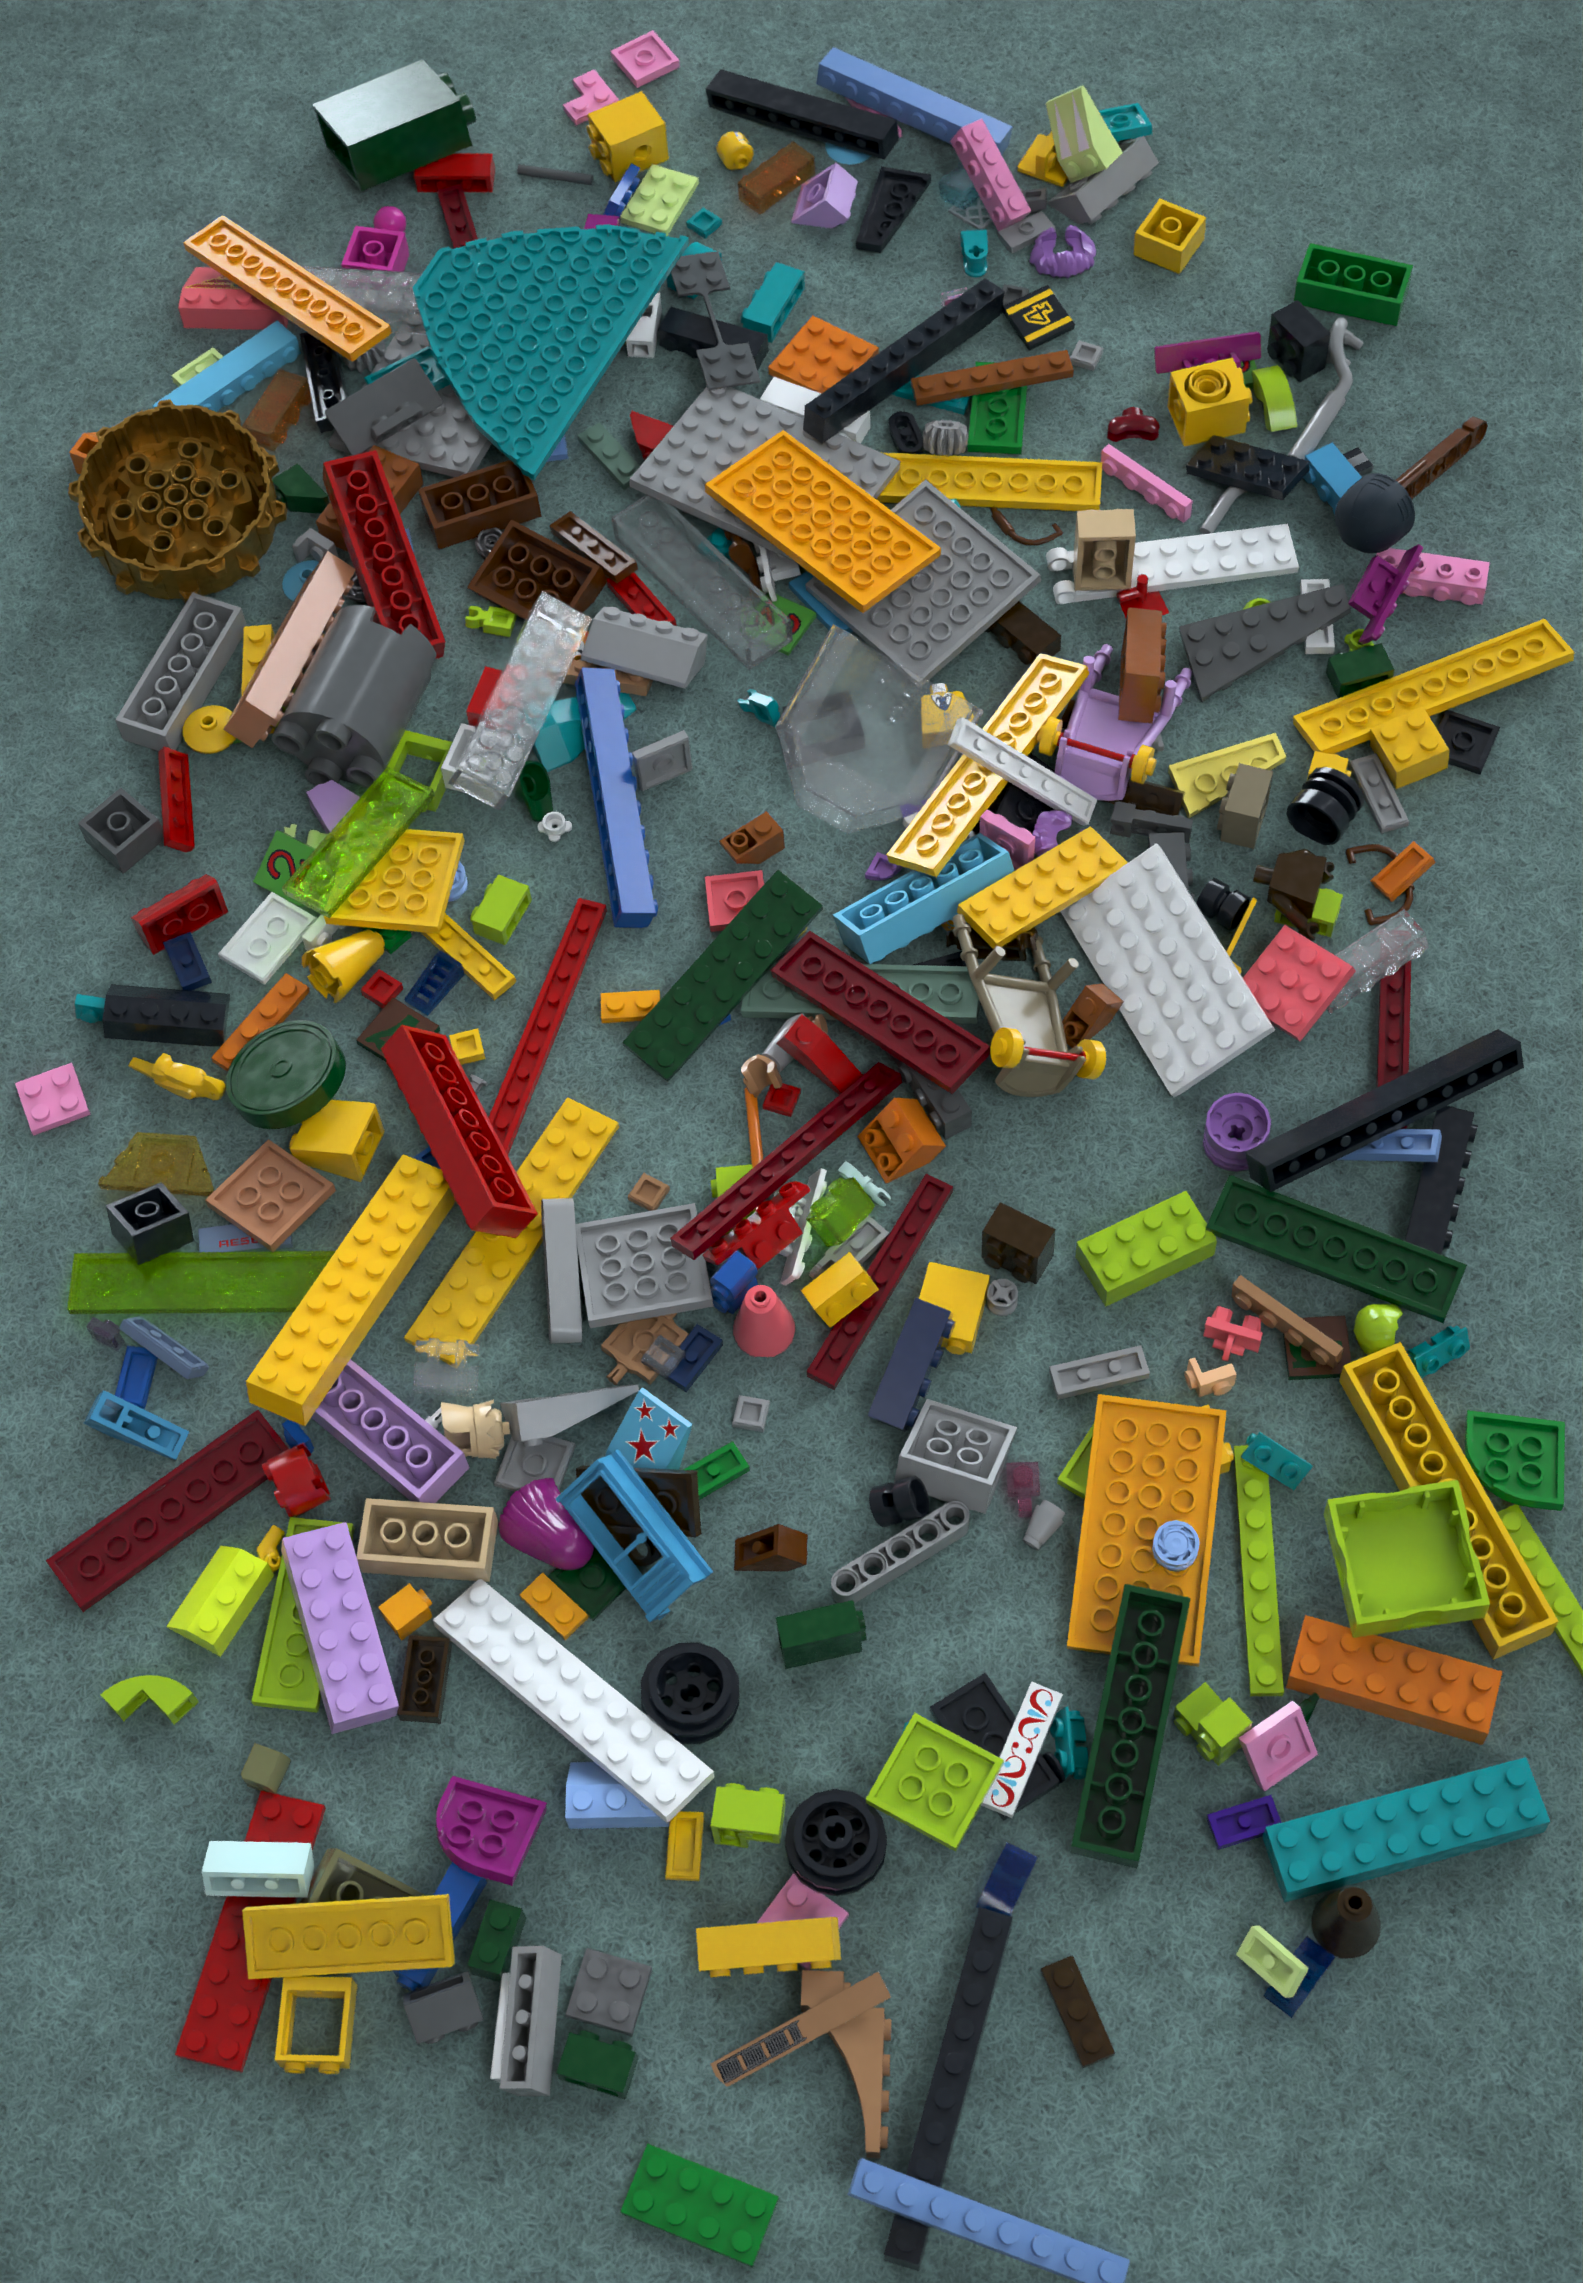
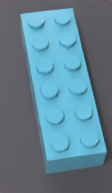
M979 833L960 845L937 877L912 870L833 914L843 944L867 963L872 964L873 962L881 961L886 955L896 949L907 946L919 936L932 932L935 927L944 922L952 920L953 916L958 914V904L1015 870L1009 852Z

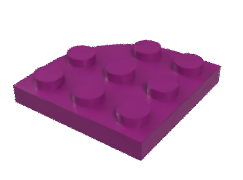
M452 1776L440 1799L436 1812V1836L446 1856L462 1870L513 1886L546 1814L547 1802Z

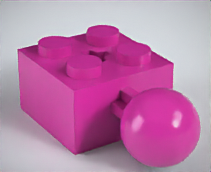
M385 206L376 212L373 220L374 228L355 226L341 263L346 286L396 293L410 255L404 232L406 229V218L397 207Z

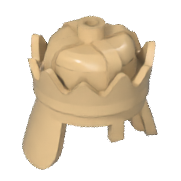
M494 1399L480 1404H473V1406L469 1407L441 1402L442 1424L445 1437L464 1452L465 1457L496 1459L499 1456V1450L504 1447V1435L510 1434L509 1422H502L500 1410L491 1409Z

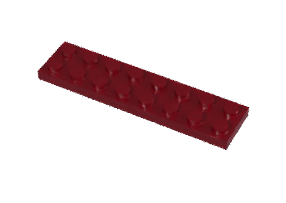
M811 931L771 969L773 978L950 1094H953L990 1055V1046Z
M256 1410L51 1556L46 1562L82 1612H84L268 1480L262 1464L289 1448L261 1412Z

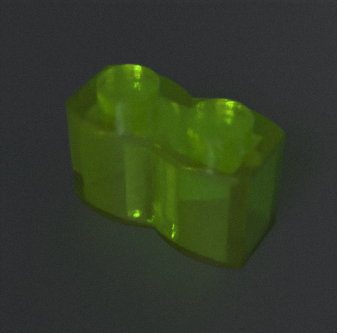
M841 1177L833 1181L828 1186L829 1192L826 1196L816 1200L810 1207L811 1212L806 1220L827 1247L842 1244L875 1207L854 1177L847 1179Z

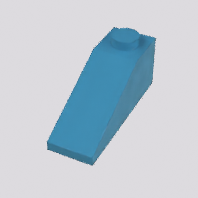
M105 1390L97 1395L83 1423L108 1436L173 1460L177 1459L189 1434V1431Z

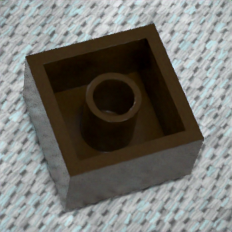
M1000 1202L982 1231V1258L987 1265L994 1269L1002 1267L1012 1272V1276L1020 1282L1027 1283L1030 1281L1037 1284L1054 1256L1056 1229Z

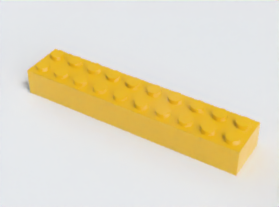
M404 1154L401 1156L246 1380L249 1403L306 1426L454 1205V1194L448 1182L444 1179L441 1169Z
M1396 1343L1343 1365L1339 1382L1398 1489L1402 1491L1413 1486L1458 1480L1469 1520L1470 1541L1479 1559L1490 1601L1485 1617L1471 1621L1492 1659H1497L1552 1635L1559 1622L1402 1343Z

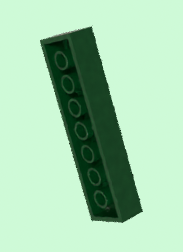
M1129 1584L1124 1585L1071 1845V1854L1138 1868L1191 1598Z

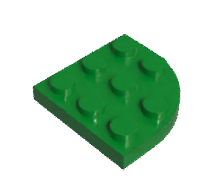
M1467 1410L1465 1418V1454L1480 1483L1491 1493L1509 1503L1525 1507L1562 1511L1564 1506L1565 1422Z

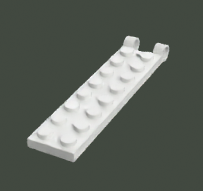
M1288 524L1135 543L1131 588L1137 586V577L1141 574L1148 576L1147 592L1298 573L1299 565ZM1061 547L1049 550L1046 554L1048 569L1050 571L1073 570L1074 551H1067ZM1069 580L1060 581L1053 586V593L1057 604L1117 597V592L1127 590L1075 591L1074 583Z

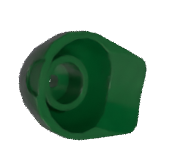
M536 760L524 761L519 764L512 775V792L519 802L526 804L531 818L535 822H540L547 813L553 811L550 778L545 767Z

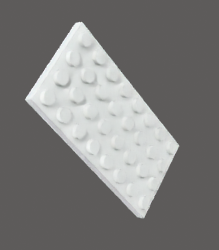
M1157 843L1111 874L1093 892L1060 911L1104 985L1124 1001L1119 1010L1171 1096L1176 1097L1275 1031L1177 872Z

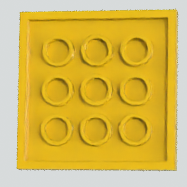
M351 824L325 911L324 919L326 924L439 934L465 842L463 833Z

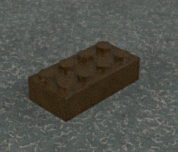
M409 1635L397 1712L400 1721L441 1724L452 1651L450 1638Z

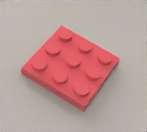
M1284 925L1243 979L1271 1024L1301 1042L1356 971L1347 962Z

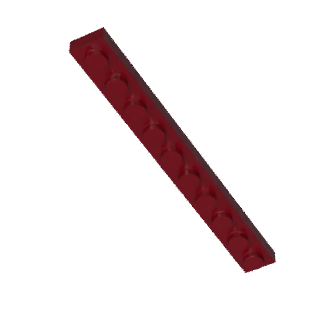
M880 1062L874 1065L670 1238L672 1247L693 1260L698 1258L902 1083L901 1074Z

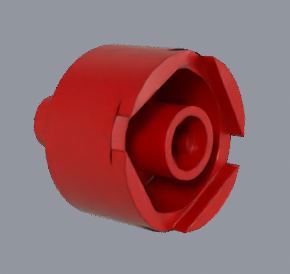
M303 1442L268 1459L267 1462L262 1464L268 1480L273 1481L277 1490L273 1491L277 1502L281 1508H285L289 1517H298L331 1500L330 1492L317 1464L308 1459L312 1454Z

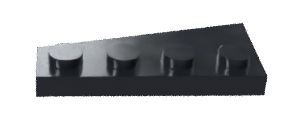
M881 166L856 240V249L882 253L931 183V174Z

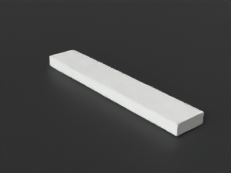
M963 717L957 719L948 743L949 746L1053 809L1063 810L1068 815H1072V820L1084 826L1089 825L1097 802L1096 798Z

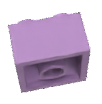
M834 163L802 184L791 222L832 229L839 224H844L851 215L850 209L856 196L855 190L858 181L839 164Z

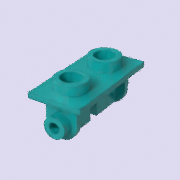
M1457 1325L1454 1327L1448 1326L1431 1337V1342L1434 1346L1424 1341L1416 1347L1407 1350V1354L1413 1365H1415L1418 1374L1423 1378L1428 1374L1437 1372L1441 1366L1453 1359L1462 1357L1466 1351L1470 1350L1468 1330L1466 1327L1460 1329Z
M1261 1432L1257 1435L1251 1433L1247 1437L1245 1443L1249 1446L1241 1455V1458L1292 1490H1295L1313 1467L1312 1464Z
M1065 1706L1055 1714L1050 1726V1734L1055 1738L1056 1751L1054 1756L1063 1768L1065 1779L1073 1774L1074 1779H1085L1089 1762L1087 1747H1076L1075 1743L1086 1742L1084 1717L1080 1715V1711H1069L1068 1706Z

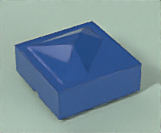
M288 1419L282 1424L286 1443L290 1448L303 1442L310 1453L314 1451L310 1438L296 1422Z

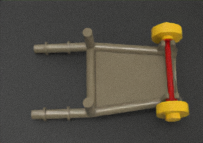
M957 914L953 916L952 920L955 927L953 933L954 936L958 937L962 949L961 959L966 962L970 979L994 1034L990 1047L991 1059L997 1067L1003 1068L995 1080L997 1086L1013 1095L1041 1097L1060 1093L1073 1080L1075 1075L1084 1079H1097L1105 1068V1048L1100 1041L1084 1039L1068 1051L1056 990L1079 966L1077 960L1069 958L1052 977L1049 970L1051 963L1049 960H1046L1042 948L1043 938L1038 936L1036 941L1037 950L1032 951L1031 947L1030 949L1035 962L1033 965L1034 971L1038 972L1041 981L989 974L1005 956V950L1000 946H996L979 965L977 960L978 950L973 948L969 935L971 932L970 926L966 924L964 915Z

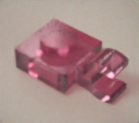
M1038 1462L1006 1463L1008 1497L1018 1498L1019 1518L1032 1517L1031 1496H1040Z

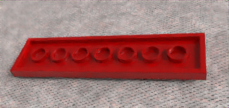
M261 1790L244 1842L311 1843L313 1851L326 1807L322 1804ZM226 1896L175 2052L177 2057L243 2073L272 1978L248 1979L242 1910L245 1907L296 1904L298 1897Z

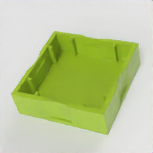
M1458 1480L1413 1486L1394 1493L1373 1492L1327 1499L1324 1518L1353 1638L1485 1617L1490 1601L1479 1559L1470 1541L1469 1520Z

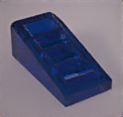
M440 950L405 997V1002L428 1016L465 975L462 964ZM435 975L443 979L442 983L434 978ZM428 984L436 989L435 993L426 988V985ZM421 993L429 998L428 1003L417 997L418 994Z

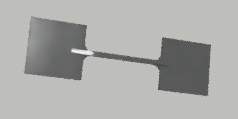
M719 252L681 256L671 271L678 296L700 295L703 297L718 343L714 348L696 350L708 390L761 383L749 343L725 344L722 341L708 297L710 293L730 290Z

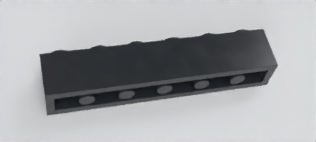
M1445 1106L1435 1113L1432 1129L1440 1130L1442 1135L1438 1162L1423 1163L1405 1238L1406 1242L1442 1255L1443 1248L1449 1249L1453 1231L1447 1229L1449 1221H1456L1459 1204L1454 1203L1455 1195H1462L1466 1179L1461 1177L1460 1173L1462 1168L1468 1169L1472 1151L1466 1150L1467 1143H1474L1478 1125L1472 1124L1475 1112Z

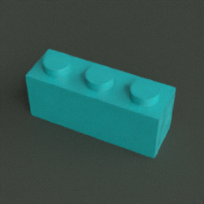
M775 262L771 271L766 272L760 289L755 290L749 307L744 308L741 314L740 321L743 323V328L767 334L768 342L772 343L805 289L804 271Z

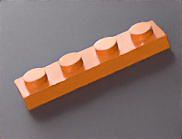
M285 973L211 1057L213 1063L228 1071L236 1055L252 1038L264 1030L285 1021L310 992L309 987Z

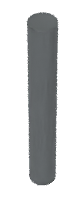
M519 164L517 169L519 175L587 185H591L593 181V175L522 164Z

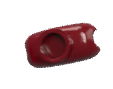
M1129 407L1123 410L1122 416L1114 417L1109 422L1107 437L1112 442L1131 438L1154 441L1159 437L1158 430L1160 425L1155 417L1143 415L1142 409Z

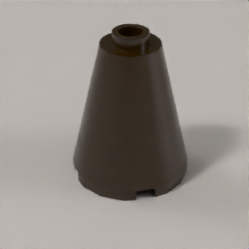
M1349 1887L1326 1894L1316 1904L1311 1917L1312 1930L1317 1943L1327 1953L1341 1959L1356 1958L1367 1954L1376 1945L1380 1936L1381 1921L1378 1911L1369 1894L1358 1887Z

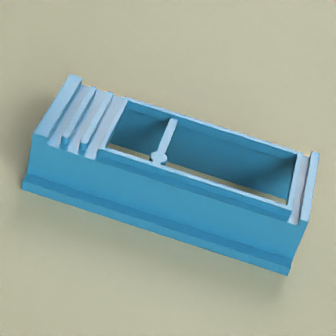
M615 1450L611 1455L597 1459L555 1499L558 1503H562L647 1614L645 1617L649 1622L656 1619L660 1620L670 1612L668 1607L692 1585L705 1580L713 1573L712 1569L619 1450ZM600 1476L644 1531L639 1533L636 1537L637 1539L625 1550L622 1549L581 1495ZM648 1536L663 1558L647 1573L642 1575L628 1554L637 1545L644 1543Z

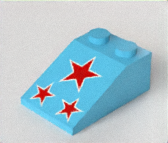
M641 1388L612 1439L606 1456L611 1455L615 1450H619L632 1468L679 1470L692 1423L650 1392Z

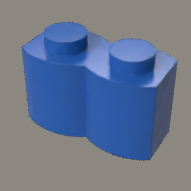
M735 1251L710 1279L713 1305L722 1313L728 1311L734 1314L741 1306L747 1291L758 1285L755 1277L758 1274L756 1265L739 1251Z

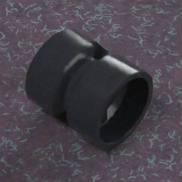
M1213 877L1202 890L1196 904L1204 916L1208 918L1216 916L1218 924L1229 930H1234L1241 921L1251 901V897L1238 890L1230 892L1228 884Z
M917 1476L897 1480L895 1484L886 1483L874 1486L870 1490V1509L875 1521L881 1527L899 1524L903 1520L910 1521L922 1518L928 1514V1493L925 1485Z

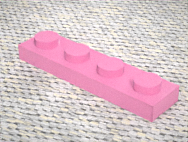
M1110 444L1102 449V469L1107 475L1116 476L1123 481V484L1129 490L1135 489L1142 494L1148 503L1160 506L1170 518H1177L1184 523L1191 517L1192 500Z

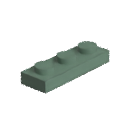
M599 422L578 434V441L624 490L630 487V478L640 465Z

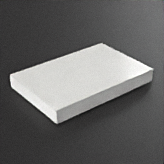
M271 892L218 953V956L223 961L265 985L303 941L302 936L317 918Z

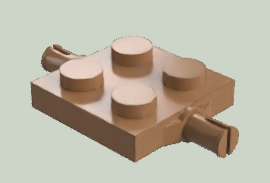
M678 1313L620 1323L601 1345L602 1351L617 1362L616 1367L606 1378L611 1383L613 1382L614 1385H617L623 1376L629 1372L651 1385L659 1374L642 1363L645 1357L649 1356L662 1366H665L671 1357L655 1347L656 1343L661 1339L677 1350L689 1335L675 1324L673 1318Z

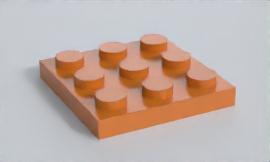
M812 316L769 365L768 372L773 377L822 394L877 355L879 347Z

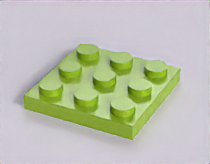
M914 1712L866 1797V1804L956 1852L1004 1765V1760Z

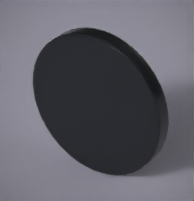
M1044 1753L1043 1758L1060 1781V1784L1065 1781V1774L1061 1764L1052 1753Z

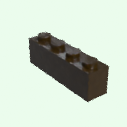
M1020 601L985 630L987 633L991 631L996 635L1004 648L1013 649L1020 661L1025 665H1032L1040 653L1053 657L1061 650V635Z

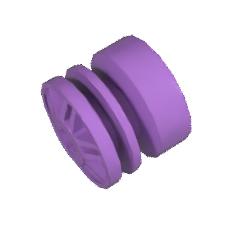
M1232 1093L1222 1096L1212 1104L1207 1112L1203 1147L1206 1156L1214 1165L1229 1171L1239 1172L1248 1170L1245 1152L1267 1142L1269 1138L1271 1119L1268 1109L1263 1103L1249 1094Z

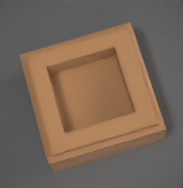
M643 1173L628 1195V1200L649 1211L657 1210L670 1191V1186Z

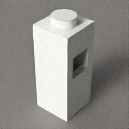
M660 293L655 295L627 338L628 357L654 358L662 313Z

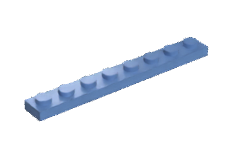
M863 2158L858 2160L848 2196L1077 2283H1124L1130 2262L1129 2259Z

